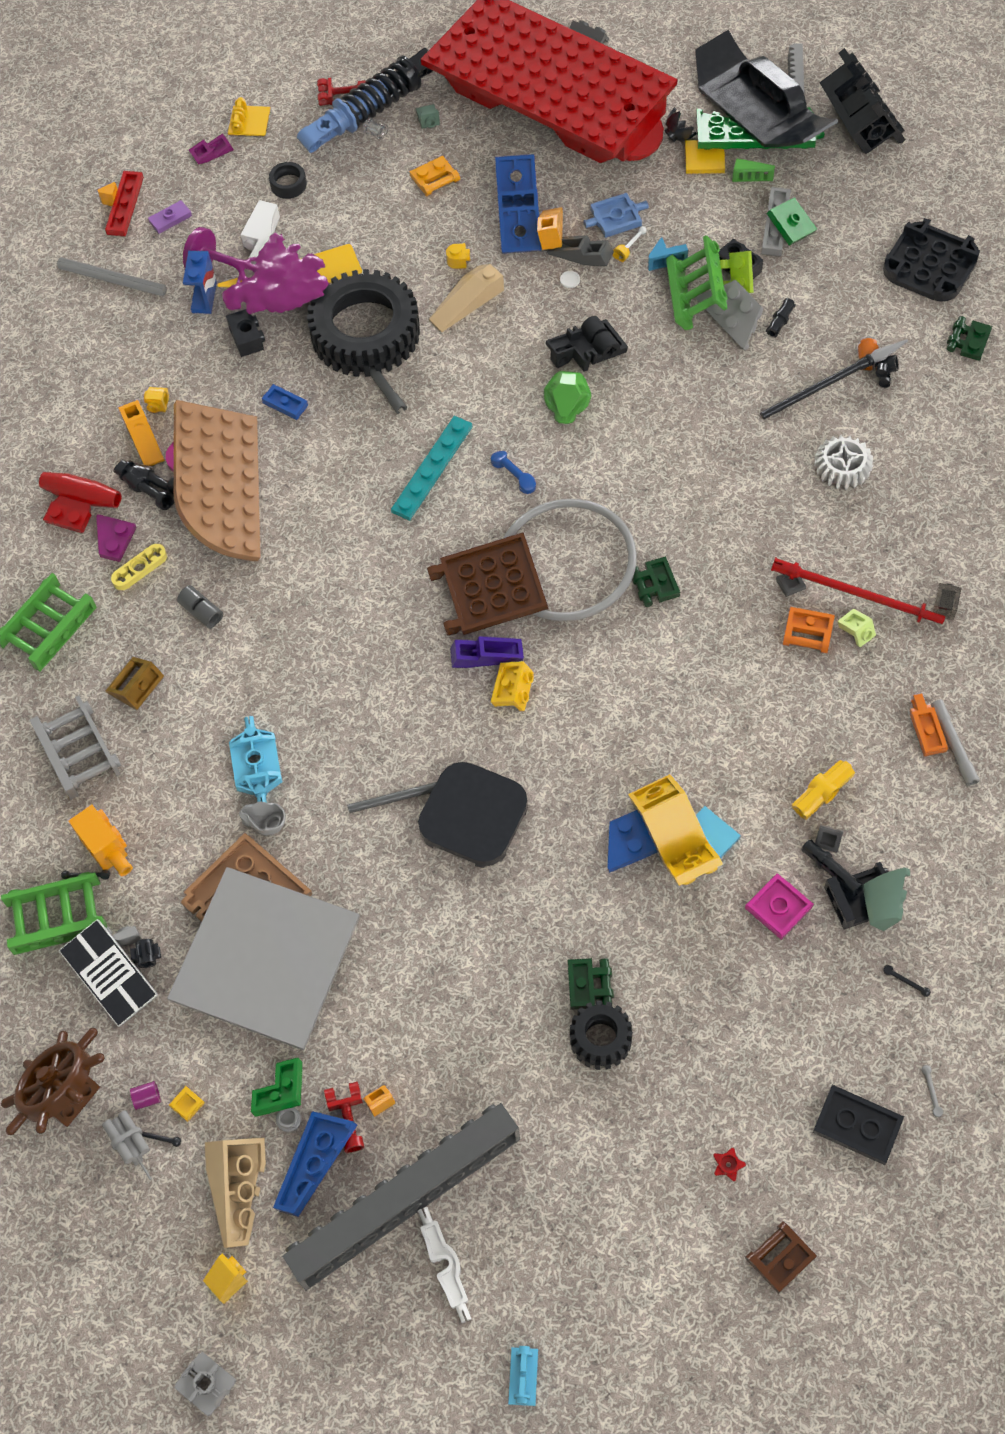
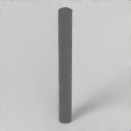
M436 782L347 804L349 813L431 793Z

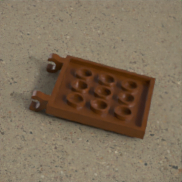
M524 532L440 558L441 564L427 567L431 581L439 580L445 575L458 616L457 619L443 622L447 636L457 634L460 630H462L463 635L470 634L548 609Z

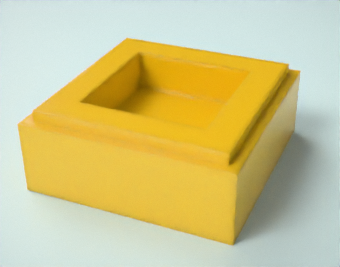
M185 1086L169 1106L188 1122L205 1102Z

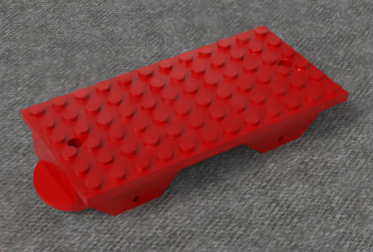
M476 0L421 58V65L443 75L456 93L489 109L500 104L505 105L552 128L566 147L599 163L614 158L623 162L625 160L637 161L650 156L659 148L663 141L664 127L661 118L666 113L667 96L677 86L678 79L510 0Z

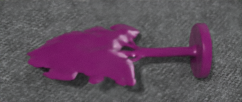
M198 227L191 232L183 250L184 268L186 267L188 251H209L211 262L215 260L233 266L238 270L239 277L237 283L222 293L223 301L229 310L240 309L241 303L245 302L248 314L266 309L272 313H283L324 296L323 290L329 284L327 277L321 276L317 272L320 268L326 267L323 259L312 253H308L302 259H299L297 251L301 248L300 244H291L286 249L283 244L285 239L282 234L278 235L276 232L269 236V240L259 251L257 257H250L246 260L217 252L215 235L210 229L205 227ZM244 270H252L254 275L251 278H247Z

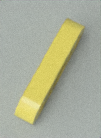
M153 544L117 569L111 576L114 587L118 590H126L164 563L167 559L164 546ZM154 552L160 553V556H159V557H157L156 555L153 556V553H154ZM137 564L145 565V568L141 571L134 570ZM120 577H122L123 579L125 578L126 581H124V582L119 581L118 578H120Z

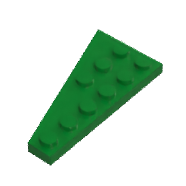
M696 108L698 149L815 148L816 137H813L809 141L798 145L764 148L730 117L720 116V112L715 111L712 114L703 113V109Z

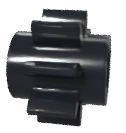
M152 939L138 940L135 942L136 948L130 949L131 960H133L134 964L138 963L139 968L153 967L156 965V959L161 958L160 947H158V943L154 944Z

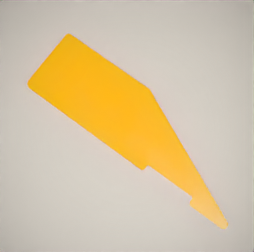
M351 244L314 254L323 259L326 267L320 268L317 272L321 276L327 277L328 283H331V278L335 276L338 280L342 279L341 274L345 272L348 276H352V271L357 270L358 274L362 273ZM238 278L219 283L218 287H231L237 283Z

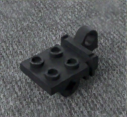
M597 316L587 318L579 329L574 326L573 330L568 328L565 334L546 340V345L551 351L550 360L556 368L568 364L573 358L583 372L588 371L590 362L594 365L624 354L628 349L627 344L608 320L601 321Z

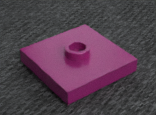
M777 873L745 905V909L782 940L813 908L814 904Z

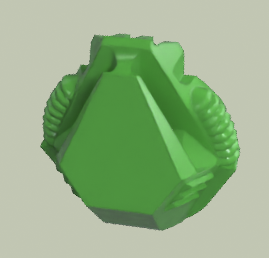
M559 371L544 388V400L548 409L554 412L555 421L563 424L573 423L576 419V414L579 415L588 407L592 397L585 377L579 372Z

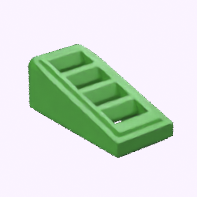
M737 158L732 182L773 181L775 165Z

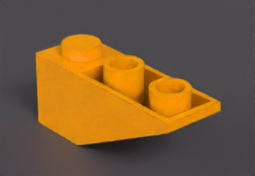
M562 207L543 210L538 217L537 232L542 250L562 247Z
M136 400L118 407L143 465L153 466L165 461L139 401Z

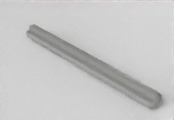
M60 257L57 261L58 268L159 296H164L167 291L166 285L63 257Z

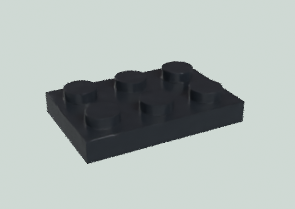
M832 1084L812 1133L886 1165L905 1116Z

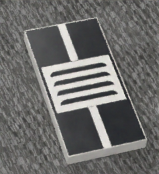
M98 919L59 950L118 1027L158 996L154 988Z

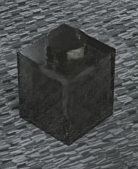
M939 583L932 612L946 616L945 619L954 620L962 588L953 584Z

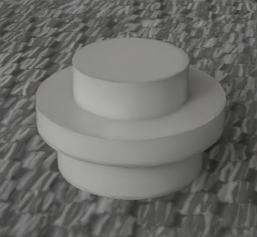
M294 1107L281 1110L277 1113L276 1124L284 1132H293L301 1124V1114Z

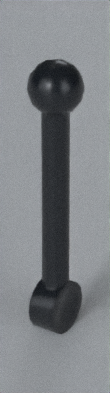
M65 870L61 873V877L69 879L70 877H77L81 873H70ZM108 870L95 872L103 880H107L110 877Z
M886 965L884 967V974L892 975L917 989L924 997H928L931 994L928 987L923 988L893 970L892 966Z
M142 1131V1137L172 1143L175 1147L180 1146L182 1142L179 1137L169 1138Z

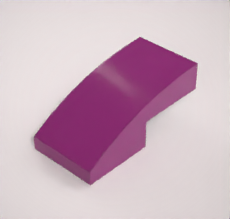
M222 133L209 143H206L203 139L190 148L189 152L198 164H203L234 149Z

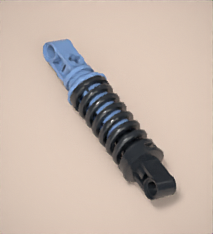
M423 48L411 58L403 55L399 56L395 63L389 64L388 68H383L380 73L374 74L365 83H361L357 88L350 90L349 94H344L341 98L335 99L332 102L333 109L327 110L324 116L301 129L297 134V139L312 153L335 136L342 135L345 130L351 133L355 132L361 123L365 124L368 122L369 117H376V112L382 113L384 107L389 108L392 102H398L400 97H405L409 92L418 90L422 85L421 78L433 72V70L421 65V58L429 50Z

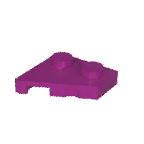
M97 514L99 555L101 558L121 562L137 528L136 524Z

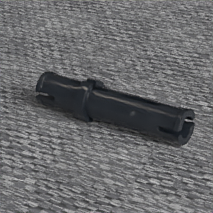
M812 839L802 846L801 851L808 855L819 869H824L832 877L836 876L838 882L853 896H857L863 890L864 884L836 862L830 852L822 850Z

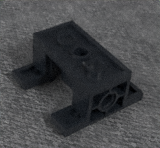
M845 48L842 49L838 54L844 64L819 83L851 137L865 154L871 152L891 136L895 138L898 144L903 143L906 140L902 134L905 130L878 94L880 92L879 88L854 53L849 54Z

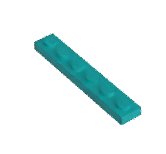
M455 415L453 416L392 506L391 513L409 521L412 519L472 429L473 424Z

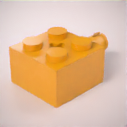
M90 805L68 821L81 842L103 870H108L114 866L120 876H126L132 871V865L125 858L128 856L124 849L127 847V844L116 827L111 825L102 809L97 811L93 805Z

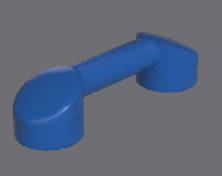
M497 451L491 455L492 466L495 468L505 467L519 480V489L522 493L531 494L535 491L536 481L534 477L529 473H523L507 458V452Z

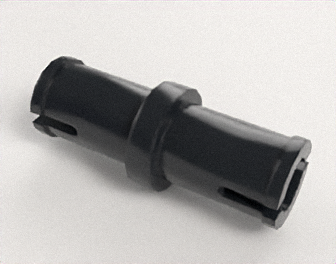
M785 298L779 310L774 312L773 320L766 329L768 335L776 338L783 325L788 323L789 315L796 306L792 299Z

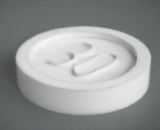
M566 271L560 276V283L566 288H574L580 283V276L574 271Z

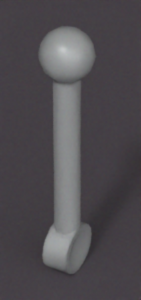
M924 1065L922 1073L926 1076L933 1102V1115L941 1117L943 1109L939 1107L930 1075L932 1069L929 1065Z

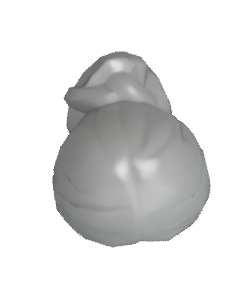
M259 801L255 804L245 805L239 812L242 824L247 827L252 826L256 832L265 836L278 833L286 820L284 809L276 803Z

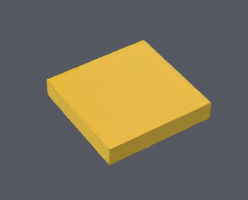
M685 140L686 174L725 173L724 149H698L697 140Z

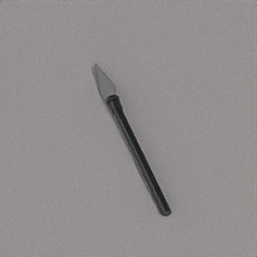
M908 340L876 349L871 354H867L856 361V363L761 411L760 415L763 419H766L859 370L873 366L875 362L886 359L907 343Z

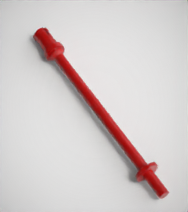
M775 557L771 571L790 576L789 579L792 580L800 577L917 616L916 620L918 623L924 618L943 625L946 617L926 610V603H923L921 607L907 604L804 570L797 562L793 564Z

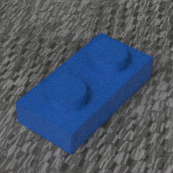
M274 384L262 397L263 404L295 420L308 407L307 400Z

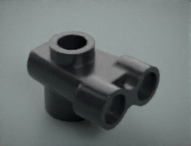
M890 355L882 361L875 362L876 376L879 377V386L882 388L890 386L891 372L899 370L897 355Z

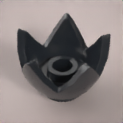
M674 107L666 119L665 125L667 128L664 132L673 142L677 139L683 142L693 138L697 134L696 131L693 132L694 127H685L686 120L679 121L681 113L680 111L676 112L677 109Z

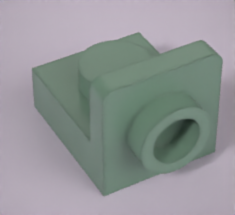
M434 104L416 108L422 129L440 125L439 111L435 108Z

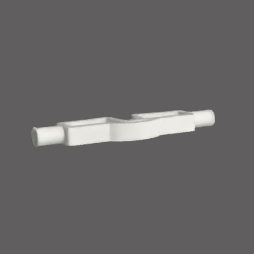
M424 1207L427 1218H425L422 1209L418 1210V1213L423 1223L420 1229L426 1242L430 1261L432 1263L442 1260L449 1261V1266L439 1272L437 1278L446 1293L451 1308H456L461 1323H464L466 1321L462 1313L463 1311L467 1321L472 1318L465 1304L468 1302V1298L459 1278L461 1272L459 1259L455 1251L446 1244L437 1221L432 1220L428 1207Z

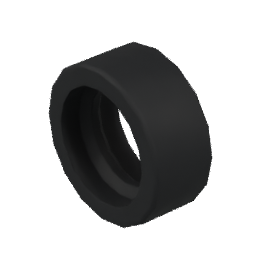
M279 163L269 172L270 187L277 197L283 199L295 198L306 189L307 181L304 169L297 163ZM285 175H294L299 178L291 185L277 183V180Z

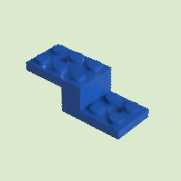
M534 154L495 157L502 254L541 251V243L537 232L539 206ZM515 171L520 172L522 175L521 180L517 182L513 181L510 177ZM519 226L524 227L526 230L525 235L522 237L516 236L514 232Z

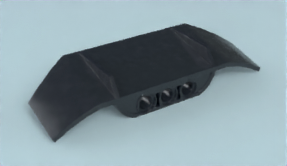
M729 29L695 49L699 91L764 148L786 147L805 143L838 123V119L820 117L807 108L801 86L768 58L759 56L748 60L738 47Z

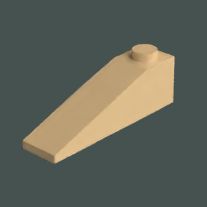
M491 264L477 266L460 279L429 318V321L442 333L503 292V275Z
M265 1138L205 1142L206 1172L224 1248L249 1245L255 1213L251 1209L254 1196H259L260 1187L256 1186L258 1172L264 1173L266 1165Z

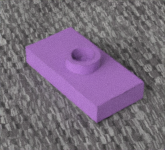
M180 200L148 217V220L157 233L160 234L192 217V213L183 201Z

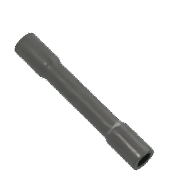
M370 367V376L386 396L395 412L399 414L398 410L401 407L404 411L407 410L406 404L395 393L382 373L376 371L375 367Z

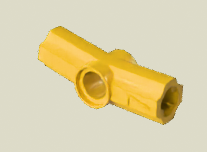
M839 760L824 774L819 773L809 783L808 789L792 804L794 811L801 818L807 820L824 803L828 804L837 795L839 789L854 777L855 772L852 769V765L847 761Z

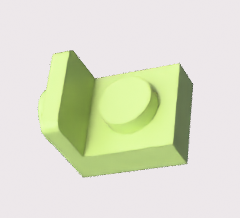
M855 609L837 621L839 628L854 636L856 645L862 647L876 636L873 620Z

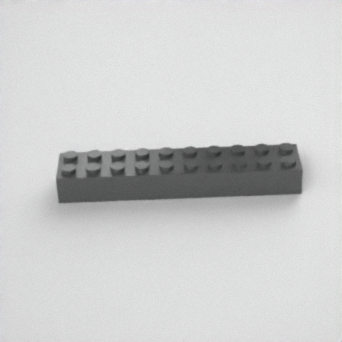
M500 1103L497 1106L494 1104L490 1105L482 1112L483 1116L475 1121L473 1119L467 1121L461 1126L460 1132L454 1136L449 1134L439 1142L440 1146L433 1151L431 1149L424 1151L418 1156V1161L411 1166L407 1164L401 1167L396 1172L397 1176L390 1181L387 1179L381 1181L375 1186V1191L370 1195L358 1197L352 1203L353 1206L345 1212L341 1210L335 1213L330 1218V1223L324 1227L321 1225L317 1226L308 1233L309 1237L301 1243L296 1241L286 1248L287 1253L282 1255L303 1289L305 1291L309 1290L415 1215L418 1210L432 1203L520 1140L519 1127L503 1104Z

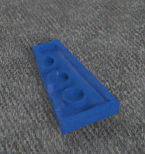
M314 1111L311 1112L273 1206L275 1210L299 1217L357 1127L356 1123Z

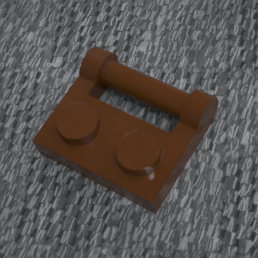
M784 1221L777 1226L778 1230L754 1253L751 1251L745 1256V1259L761 1274L778 1294L817 1257ZM784 1238H787L791 1243L766 1266L761 1260Z

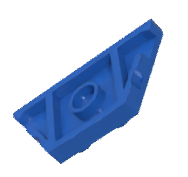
M638 810L610 821L608 845L609 873L658 853Z

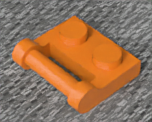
M790 607L783 645L789 646L792 644L821 650V653H828L835 615ZM792 631L823 637V641L792 636Z

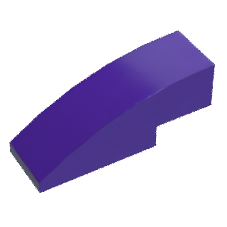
M479 636L476 641L454 640L450 648L452 668L492 666L506 662H519L524 659L522 639Z

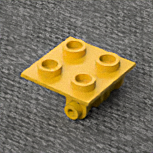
M239 97L235 100V106L233 105L228 135L265 136L271 108L247 106L245 99Z

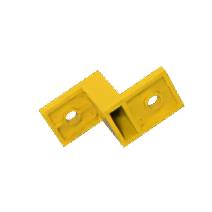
M670 774L628 794L631 802L640 813L664 866L678 886L691 884L697 877L703 874H711L719 866L723 865L720 856L708 843L685 791Z

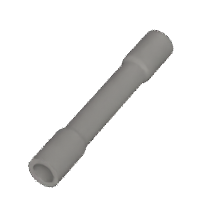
M943 700L934 701L930 705L935 708L942 731L954 754L966 785L977 784L980 779L962 746Z

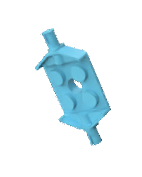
M249 716V719L248 717L244 718L245 731L229 742L235 786L239 792L255 795L257 802L267 803V793L283 782L277 754L276 738L272 732L256 729L254 717ZM252 755H259L261 757L257 763L249 762V758Z

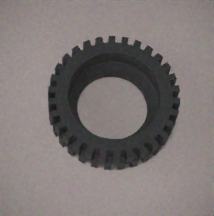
M363 269V274H358V271L354 270L352 271V276H348L345 272L341 274L342 279L340 280L336 276L331 278L332 284H328L323 290L324 296L311 300V306H308L307 321L313 349L317 353L320 360L324 359V364L328 367L332 364V368L336 372L342 368L344 375H348L350 371H353L354 377H359L360 372H364L365 377H370V367H375V370L381 373L383 368H386L387 372L393 370L392 364L399 367L402 364L401 358L407 360L410 357L409 352L413 353L416 349L415 344L419 342L420 322L416 298L413 297L412 290L408 289L405 282L400 284V279L396 276L392 280L391 275L387 272L381 276L379 270H374L373 274H369V269ZM360 303H377L393 310V317L389 325L380 333L369 337L348 336L336 328L333 319L347 307Z

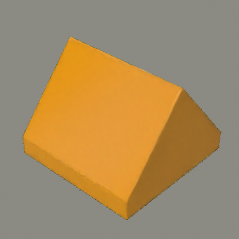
M115 182L97 190L102 204L113 206L118 190Z
M385 1085L363 1098L374 1117L396 1104L392 1094Z

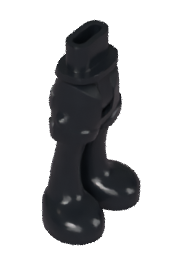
M122 459L115 466L113 472L119 475L120 480L127 483L133 491H143L154 498L155 505L159 509L165 511L174 504V476L167 481L156 475L152 467L134 463L131 460L127 462ZM152 483V484H154L155 486H157V487H159V488H161V489H163V490H162V491H158L157 489L153 488V487L150 486L149 484Z

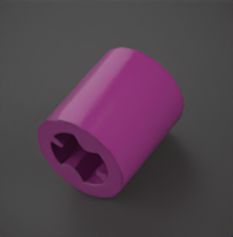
M155 1081L130 1088L131 1100L135 1110L161 1103L158 1086Z

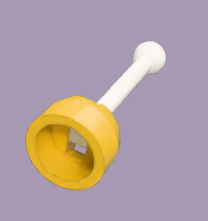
M641 226L639 232L626 246L624 244L616 246L613 250V257L623 263L629 257V247L641 234L646 233V228Z

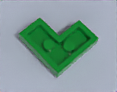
M299 1058L276 1063L275 1085L252 1090L251 1113L255 1117L301 1106L303 1062Z

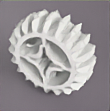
M842 434L839 439L833 436L830 441L825 440L815 454L814 466L817 469V476L822 475V482L828 480L829 486L835 483L837 489L840 485H844V488L847 490L849 484L855 489L857 483L862 485L864 480L868 479L870 471H872L873 456L870 455L871 451L869 448H866V443H859V438L856 440H852L851 436L843 438Z

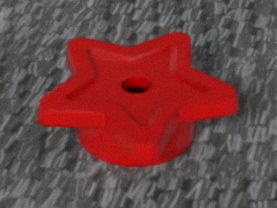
M731 1148L727 1153H714L713 1155L718 1164L714 1172L716 1176L727 1175L732 1181H736L737 1171L746 1166L745 1162L738 1159L734 1148ZM727 1162L731 1163L730 1167L726 1166Z

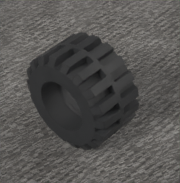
M596 1001L594 1006H592L591 1002L587 1003L586 1009L581 1007L577 1011V1016L574 1015L572 1018V1025H570L572 1052L577 1054V1059L580 1062L582 1060L585 1061V1066L589 1068L591 1065H595L596 1070H600V1066H605L606 1070L611 1069L612 1064L617 1066L621 1063L622 1058L625 1060L628 1056V1050L630 1051L633 1032L631 1021H628L629 1016L626 1012L622 1013V1008L618 1005L613 1008L612 1002L607 1001L606 1005H602V1001ZM604 1024L614 1030L616 1038L606 1046H597L587 1039L586 1032L594 1025Z

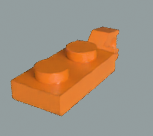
M922 693L913 695L911 700L913 708L910 709V716L924 757L947 752L948 746L935 708L931 707V705H926Z

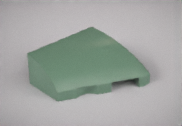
M906 867L896 869L864 884L863 891L871 926L885 931L902 920L903 902L907 891L903 889L905 877L910 876V869Z

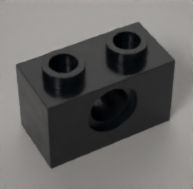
M246 309L226 315L230 332L241 357L264 350L262 342L266 340L263 331H258L257 329L259 323L256 315L248 314Z

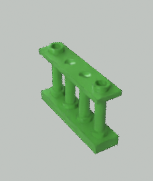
M707 235L703 237L704 249L683 261L678 260L673 254L666 258L675 322L684 330L693 328L692 319L694 315L714 304H717L724 311L728 309L726 302L728 297L724 290L718 253L720 248L717 242L712 241ZM706 257V265L685 275L687 267ZM709 273V280L688 292L687 287L689 283ZM711 289V297L690 308L691 299Z
M53 573L42 581L40 587L5 626L0 628V647L4 649L10 642L30 655L28 659L33 668L39 672L97 608L93 598L85 593L81 599H76L58 588L60 583ZM53 594L73 608L67 615H62L44 603ZM39 610L59 624L49 632L30 619ZM25 626L44 638V640L38 647L34 648L15 635Z
M84 872L77 877L24 890L15 889L9 891L8 894L1 895L3 903L7 907L12 906L16 935L13 938L7 939V946L12 954L17 955L70 942L97 919L107 928L108 926L104 918L96 914L92 887L101 885L96 873ZM83 889L87 917L85 920L74 922L69 892ZM59 895L63 923L61 926L51 928L49 927L45 898ZM36 901L40 929L37 932L28 934L25 931L22 904Z

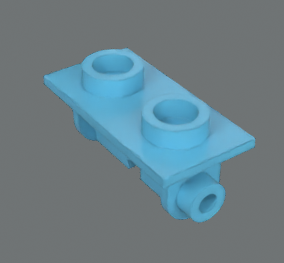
M529 1346L511 1347L508 1405L536 1406L538 1349H531Z

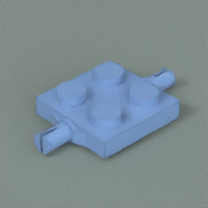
M627 193L590 204V210L594 217L583 220L586 229L597 225L606 238L642 226V220L638 212L649 209V205L646 200L636 204L629 198Z

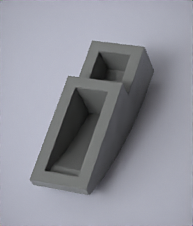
M588 235L562 237V247L548 249L547 253L582 265L607 266L614 251L608 240L590 241Z

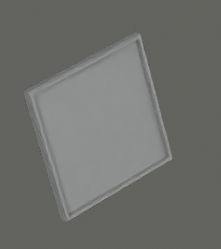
M226 867L167 999L295 1048L305 1050L359 921L360 914Z

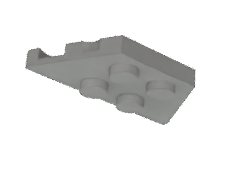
M734 280L724 285V290L728 297L726 300L728 309L724 311L717 304H714L706 310L746 351L750 346L748 342L751 334L755 333L757 321L760 319L764 308L738 281ZM711 290L697 296L696 300L700 303L711 297Z

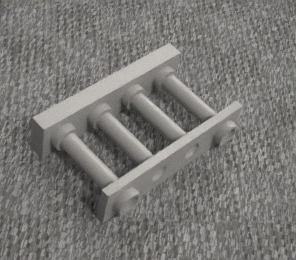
M79 695L75 697L80 706L79 708L49 723H42L38 716L30 719L70 800L79 796L76 788L80 787L79 784L111 768L116 776L121 775L118 770L121 764L116 754L111 755L90 716V714L94 713L88 701L83 703ZM85 715L89 725L57 741L55 739L50 740L49 735L52 734L53 730ZM94 732L98 740L97 743L66 759L65 757H59L58 753L61 752L63 747ZM102 750L104 751L108 760L76 776L68 775L67 770L70 769V766Z

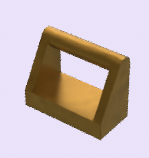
M132 657L105 692L133 709L138 710L164 675L151 661ZM135 667H140L122 691L118 690Z

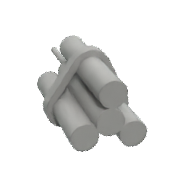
M126 1110L119 1113L118 1117L112 1121L110 1119L106 1120L102 1126L112 1141V1148L118 1151L125 1164L131 1162L135 1166L140 1164L149 1180H152L142 1163V1156L148 1153L150 1148L142 1137L140 1127H136Z

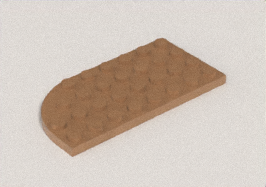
M176 400L174 403V501L177 512L190 533L205 546L228 557L249 561H259L261 558L257 416Z

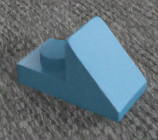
M661 237L648 256V270L667 267L666 258L672 254L678 260L683 261L688 258L687 245L683 244L666 248Z

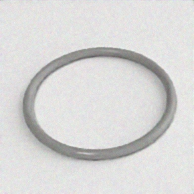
M560 499L546 502L524 513L506 532L504 538L515 535L524 524L541 513L558 508L574 507L594 511L609 519L619 529L627 545L628 564L625 575L618 587L606 599L580 611L553 612L544 610L532 615L553 621H574L588 618L614 604L630 585L637 563L634 538L622 519L600 504L582 499Z

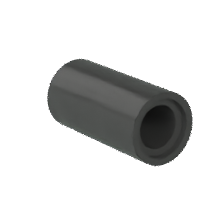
M189 585L179 593L177 602L207 628L212 629L222 620L223 611L193 586Z

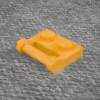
M440 156L409 171L411 178L426 197L431 195L433 191L451 182L456 183L460 181L459 173L452 168L444 156Z

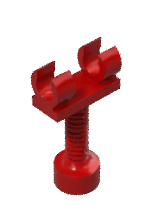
M325 78L319 79L317 81L318 91L320 92L317 95L319 106L332 105L334 95L348 94L350 90L357 88L359 84L365 83V80L358 81L357 85L334 88L331 78H328V80Z
M358 1081L349 1083L351 1097L336 1100L333 1088L325 1089L324 1094L329 1112L341 1109L343 1119L354 1122L351 1106L363 1103ZM356 1129L344 1146L346 1153L356 1152L365 1147L363 1137L357 1136Z

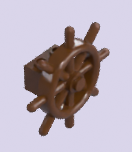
M90 1028L78 1043L67 1041L68 1033L60 1031L55 1045L43 1051L33 1061L27 1059L23 1062V1067L26 1070L18 1081L15 1093L1 1101L3 1108L15 1105L19 1112L6 1128L8 1135H14L27 1119L31 1122H37L36 1132L39 1134H43L46 1131L48 1119L52 1117L68 1127L100 1089V1086L89 1077L90 1070L105 1059L102 1053H97L90 1057L89 1053L85 1050L97 1036L98 1031L96 1028Z

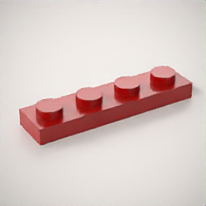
M123 171L105 228L107 235L126 237L144 179L142 172Z

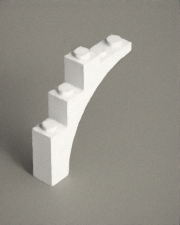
M259 200L241 233L243 247L252 251L250 257H257L259 251L269 240V236L275 233V228L280 218L277 204Z

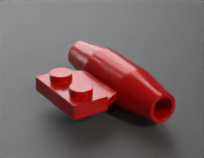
M43 472L39 477V487L58 496L53 502L51 501L43 518L44 522L75 532L84 533L92 516L91 506L117 508L122 500L121 492L95 480L68 473Z

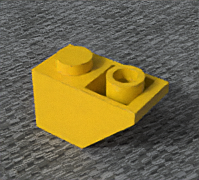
M223 1253L216 1259L203 1279V1282L223 1304L248 1281L243 1276L246 1270L233 1256L228 1259Z

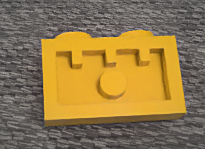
M524 661L500 663L491 698V703L495 707L515 706L519 711H525L529 700L531 683L534 680V673Z

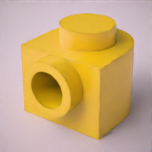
M465 243L452 244L447 247V265L453 269L467 268L466 261H470V249H466Z
M149 387L144 393V402L147 403V410L152 413L166 412L169 401L168 389Z

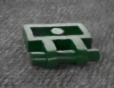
M959 316L953 324L952 335L948 337L947 351L954 352L957 347L962 349L960 356L980 361L993 326L977 321H972L971 326H967L965 324L966 318ZM961 334L967 335L965 340L960 338Z
M666 556L645 562L646 570L640 571L639 567L636 566L632 582L637 586L639 591L638 597L640 601H643L645 607L653 605L651 600L653 596H657L659 603L680 597L681 592ZM650 579L652 586L647 588L644 581Z
M592 958L567 960L570 1010L580 1009L581 1007L586 1009V1004L590 1002L594 1006L595 999H602V1005H606L607 1001L612 1002L614 990L611 989L610 978L613 975L612 968L609 967V959H600V967L595 968L592 967ZM593 978L601 979L600 989H594Z

